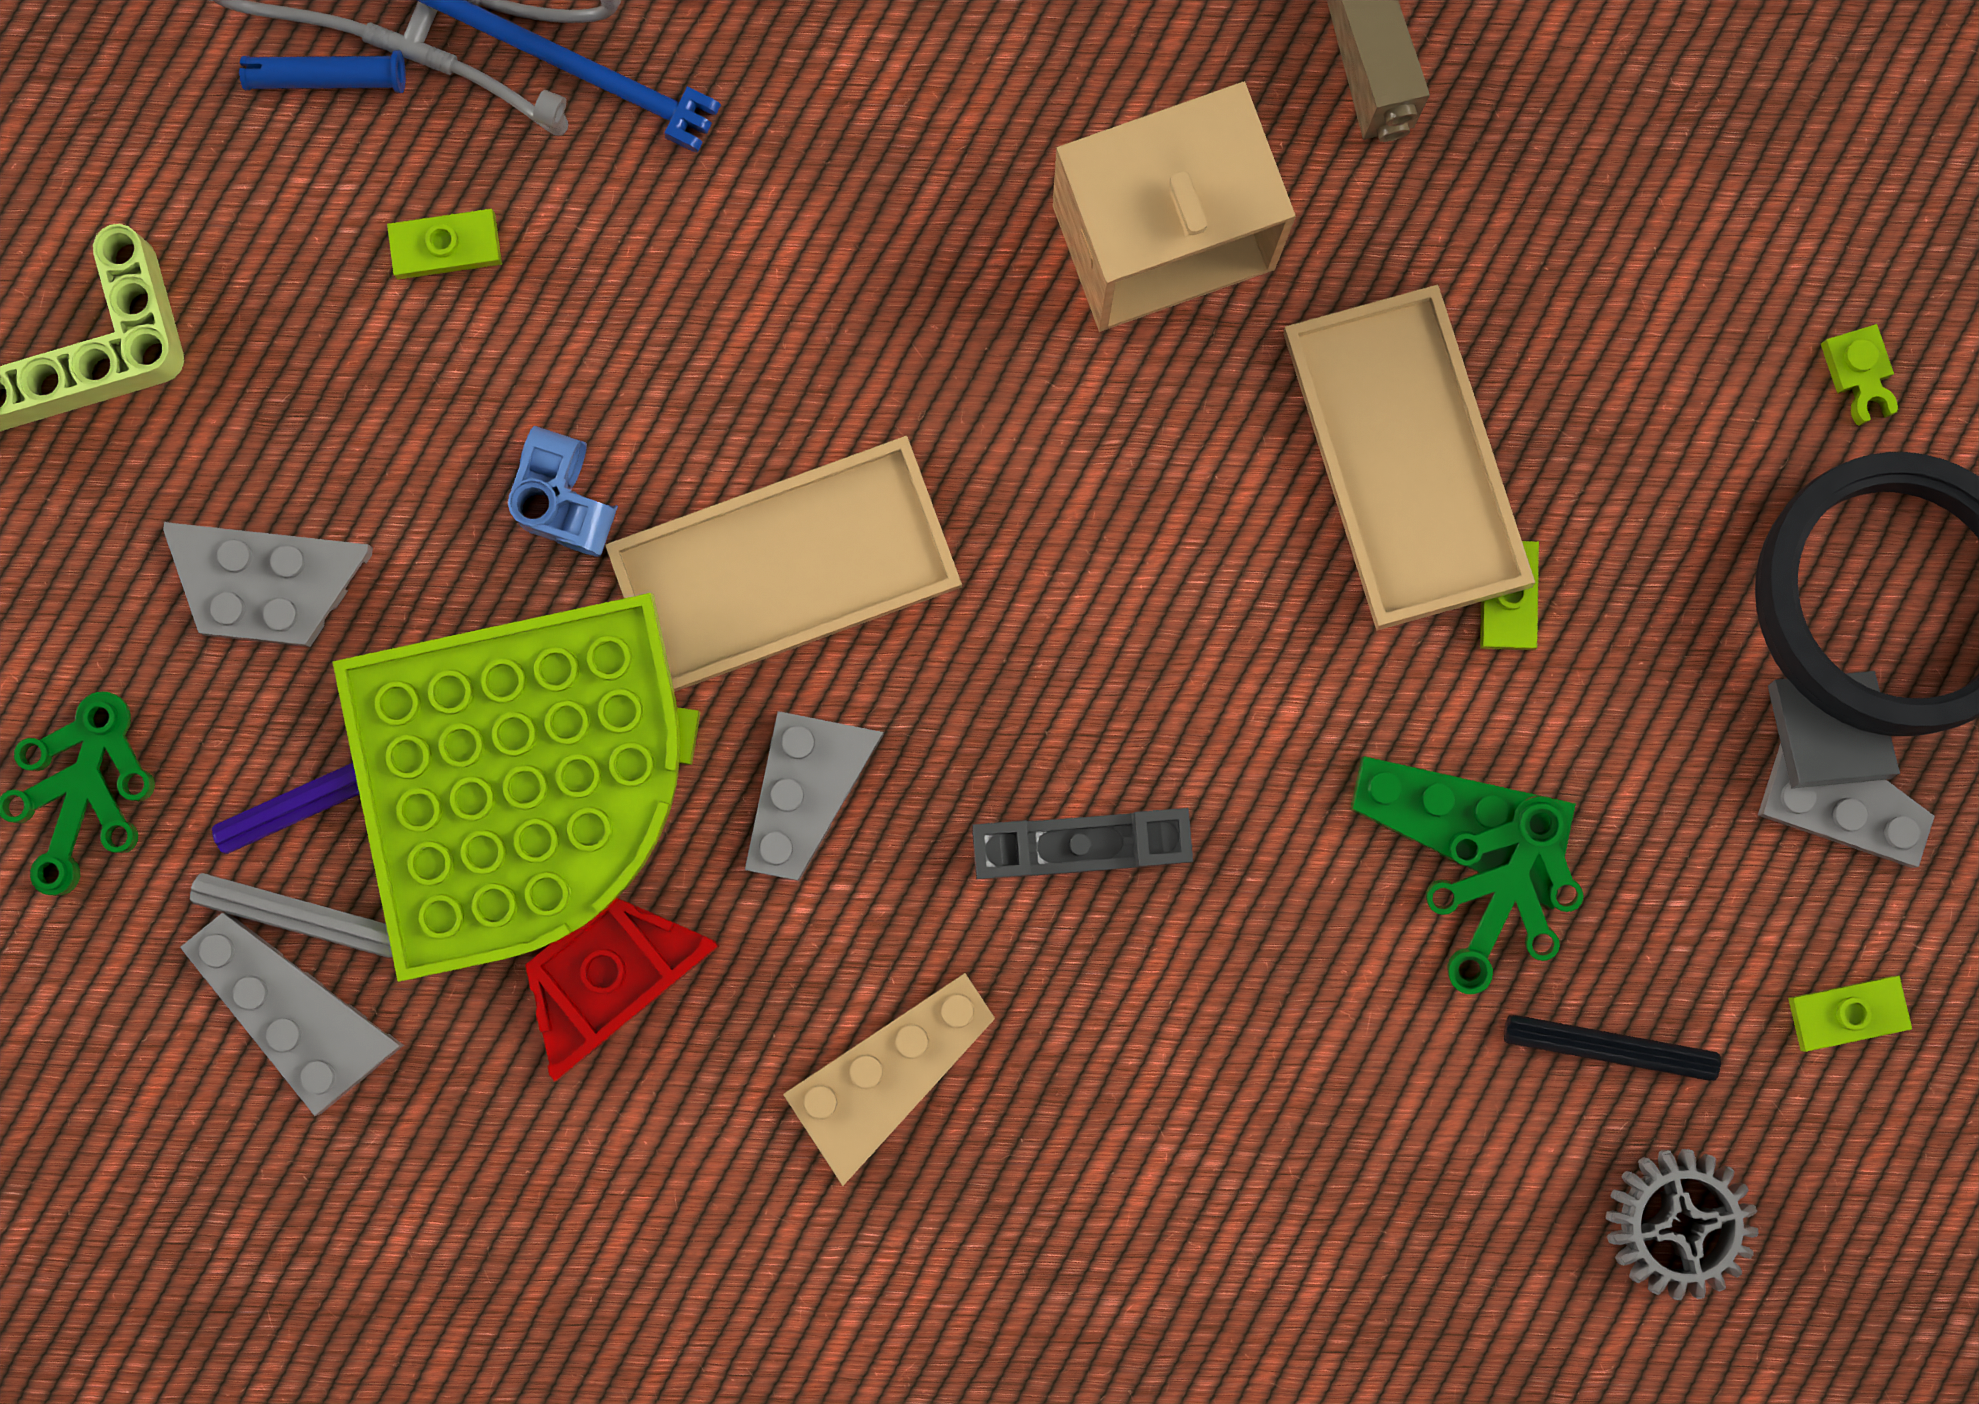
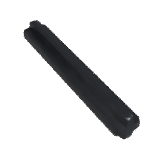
M1509 1015L1504 1028V1041L1508 1044L1708 1081L1717 1080L1721 1067V1055L1718 1052L1519 1015Z

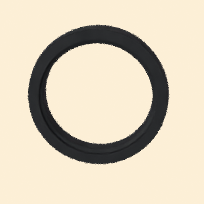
M1911 452L1870 454L1838 465L1813 479L1788 502L1772 525L1759 556L1755 580L1756 610L1761 631L1774 661L1784 676L1812 704L1840 722L1863 731L1889 736H1920L1959 727L1979 717V674L1965 687L1949 694L1930 698H1904L1868 688L1840 670L1821 650L1807 626L1799 599L1798 570L1805 542L1820 517L1836 504L1863 494L1894 492L1920 497L1933 502L1959 518L1979 539V476L1947 460Z

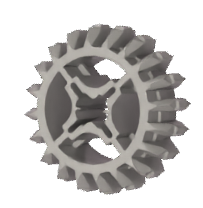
M1681 1149L1677 1163L1671 1151H1659V1169L1649 1158L1643 1157L1639 1159V1168L1644 1176L1639 1178L1636 1174L1625 1171L1622 1174V1179L1631 1187V1190L1627 1194L1614 1189L1610 1195L1615 1201L1624 1203L1622 1212L1613 1210L1606 1212V1220L1621 1224L1622 1229L1608 1234V1242L1614 1245H1627L1615 1256L1617 1263L1624 1266L1636 1262L1629 1274L1633 1281L1640 1283L1649 1277L1648 1290L1656 1295L1664 1291L1668 1284L1669 1295L1675 1300L1683 1299L1687 1286L1694 1298H1704L1706 1293L1705 1280L1713 1289L1717 1291L1724 1290L1726 1286L1721 1272L1725 1271L1738 1278L1742 1275V1270L1740 1266L1733 1262L1736 1255L1748 1259L1754 1256L1752 1249L1741 1245L1743 1236L1753 1238L1759 1234L1758 1228L1743 1223V1218L1751 1217L1757 1213L1756 1206L1747 1203L1738 1204V1201L1749 1191L1748 1187L1743 1183L1728 1186L1733 1179L1734 1170L1729 1166H1722L1714 1172L1716 1158L1703 1154L1696 1163L1693 1150ZM1680 1179H1694L1700 1182L1711 1192L1719 1207L1712 1209L1706 1207L1696 1208L1690 1199L1689 1193L1683 1191ZM1664 1185L1665 1190L1660 1192L1661 1207L1659 1212L1652 1218L1642 1220V1214L1649 1198ZM1679 1212L1692 1218H1698V1220L1691 1221L1690 1229L1685 1228L1687 1231L1686 1235L1665 1229L1672 1227L1673 1219L1680 1221L1676 1217ZM1721 1228L1720 1237L1715 1248L1700 1262L1699 1259L1704 1257L1702 1244L1705 1236L1709 1232ZM1652 1239L1656 1241L1668 1240L1673 1247L1674 1254L1681 1257L1683 1268H1666L1659 1264L1649 1253L1644 1241Z

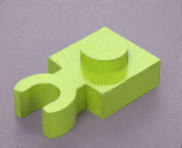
M1877 324L1826 339L1821 343L1837 394L1848 390L1853 391L1855 398L1851 404V416L1858 426L1871 420L1867 410L1868 401H1875L1880 405L1884 418L1890 417L1897 412L1898 404L1895 396L1891 391L1882 387L1881 380L1888 379L1894 375Z

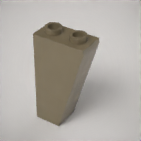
M1327 0L1363 140L1378 137L1380 142H1389L1407 136L1410 133V129L1415 127L1430 94L1399 1Z

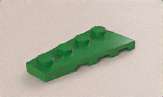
M1363 756L1360 761L1350 810L1411 841H1416L1457 863L1449 851L1450 840L1455 834L1461 831H1470L1477 834L1511 822L1519 804L1527 798L1538 795ZM1555 799L1562 805L1568 816V831L1560 842L1565 857L1576 803ZM1545 813L1533 815L1530 820V828L1536 832L1546 830L1550 823L1549 816ZM1470 839L1460 841L1456 847V853L1463 858L1471 857L1476 851V843ZM1518 843L1483 853L1481 859L1476 864L1466 867L1481 873L1507 864ZM1539 853L1529 875L1540 905L1549 910H1554L1555 906L1550 901L1548 895L1552 882Z

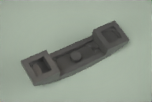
M1188 808L972 825L976 880L1080 873L1193 862Z

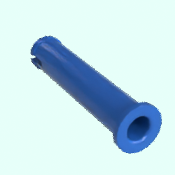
M394 50L391 56H242L240 59V65L247 68H239L240 82L245 91L252 89L393 88L396 93H403L406 83L405 62L400 50Z

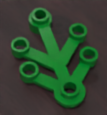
M95 692L88 695L77 707L74 722L40 740L26 738L20 741L14 750V759L19 767L38 772L50 765L53 756L82 743L75 764L25 791L9 790L0 796V816L8 822L24 823L33 817L36 810L66 794L48 852L40 855L33 862L30 870L31 882L35 889L42 894L62 896L70 893L77 886L80 880V868L71 856L89 802L103 827L100 833V840L105 849L115 853H127L138 842L136 827L125 820L99 770L105 750H107L120 773L117 780V789L122 797L139 802L148 799L154 792L155 781L153 776L142 769L125 736L131 724L130 709L127 703L116 694ZM105 708L109 713L108 723L104 727L98 728L94 724V715L98 710ZM37 745L40 748L41 757L37 763L31 765L26 759V752L31 746ZM135 775H140L143 778L144 787L140 793L133 795L128 788L129 780ZM20 797L24 802V809L20 815L13 816L10 813L9 805L14 798ZM122 826L127 832V840L122 846L117 847L112 842V833L116 828ZM53 863L59 870V876L55 882L49 884L44 879V870L49 864Z
M1538 795L1527 798L1516 808L1511 822L1477 834L1470 831H1461L1450 840V854L1458 864L1463 866L1476 864L1481 859L1483 853L1518 843L1507 864L1453 883L1448 880H1437L1427 888L1426 901L1430 909L1440 915L1450 914L1457 909L1459 904L1493 893L1468 947L1456 951L1450 957L1447 965V972L1452 985L1464 994L1480 993L1490 985L1493 977V968L1488 957L1515 901L1527 932L1525 946L1529 954L1537 960L1547 961L1558 953L1560 948L1559 938L1548 927L1529 875L1539 853L1552 882L1548 895L1555 908L1563 912H1571L1579 908L1583 902V890L1578 882L1572 878L1560 846V842L1568 831V816L1562 805L1551 797ZM1537 813H1545L1550 819L1548 828L1542 832H1536L1530 828V820ZM1464 839H1470L1476 843L1475 853L1468 858L1460 857L1456 853L1457 844ZM1564 885H1570L1576 890V896L1573 901L1566 904L1558 902L1556 899L1557 890ZM1440 888H1447L1453 893L1452 901L1446 906H1438L1433 902V894ZM1540 934H1547L1552 938V945L1545 952L1535 951L1532 946L1534 938ZM1463 961H1476L1479 964L1478 973L1469 978L1462 976L1459 973V966Z

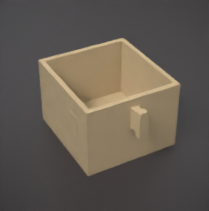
M1245 81L1056 147L1053 209L1099 332L1276 269L1296 215Z

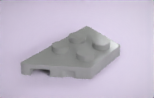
M164 522L163 527L198 633L204 636L311 647L324 627L325 618L330 611L338 607L348 592L345 588L362 563L365 562L367 564L373 552V547L360 543Z

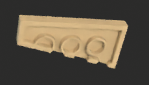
M966 973L783 1094L842 1186L846 1184L994 1021L995 1017Z

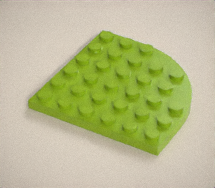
M642 594L332 661L398 982L511 958L538 950L556 942L581 928L605 910L624 892L647 862L669 816L677 786L680 763V725L677 704L654 594Z

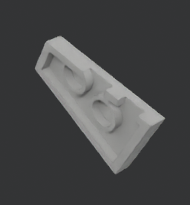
M778 711L745 870L800 881L829 831L838 811L859 779L860 773L871 754L882 739L884 732Z
M1781 743L1758 812L1760 817L1910 868H1917L1920 865L1935 817L1887 780L1791 789Z

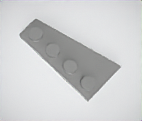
M221 913L180 947L314 1116L322 1114L404 1046L392 1035L386 1034L367 1019L368 1017L352 1005L346 1004L326 989L324 984L308 972L302 971L286 959L280 951L228 913Z

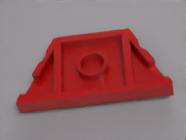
M616 898L605 910L587 924L564 938L549 944L526 963L525 967L529 985L534 993L537 1007L535 1012L539 1031L543 1034L549 1065H547L548 1072L553 1081L560 1080L720 946L717 942L625 900Z

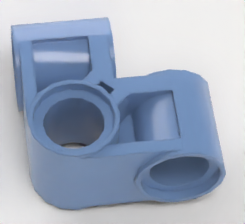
M533 426L525 441L519 469L509 494L508 506L511 515L525 531L553 540L572 550L600 557L618 506L602 504L571 490L578 479L587 448L586 442ZM534 495H544L549 499V507L543 516L536 519H529L523 516V505L528 498Z

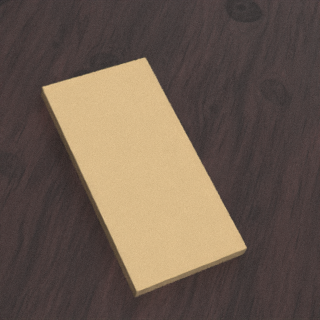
M1430 286L1285 326L1283 334L1376 631L1532 588L1535 580L1439 286Z
M907 436L605 544L623 597L628 598L647 593L654 594L674 692L962 588L961 580Z

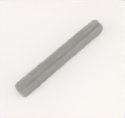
M205 873L199 874L192 883L190 901L193 904L379 956L393 957L385 923Z

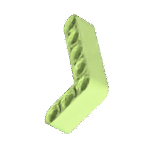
M111 224L103 228L96 235L93 243V254L115 332L0 366V389H6L7 395L5 403L0 407V431L166 383L174 379L181 372L184 364V354L156 253L153 247L129 226ZM128 244H134L132 257L123 264H116L118 251ZM140 294H148V302L143 311L137 314H130L132 300ZM161 343L162 353L160 358L152 364L144 365L143 356L148 347ZM109 358V372L103 378L93 380L92 371L98 361ZM57 373L58 384L55 390L48 395H42L41 386L43 381L49 375Z

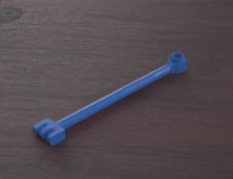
M417 0L670 121L664 132L665 139L693 152H698L703 142L696 136L685 132L687 126L707 134L712 125L708 119L694 113L695 109L698 108L711 115H716L721 106L718 101L688 86L680 102L466 0Z

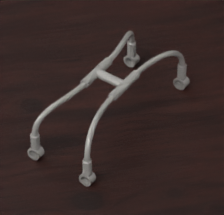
M208 0L241 13L307 23L351 33L362 37L363 42L391 53L394 50H400L406 59L448 75L455 73L482 86L555 136L564 135L568 129V120L564 115L566 108L565 97L543 90L536 104L533 105L494 78L458 61L456 55L425 44V39L438 10L419 1L406 31L402 35L371 22L365 25L350 19L315 11L249 0ZM466 0L479 7L483 6L517 17L559 23H585L603 20L613 15L621 3V0H600L602 5L599 7L566 10L536 7L508 0Z

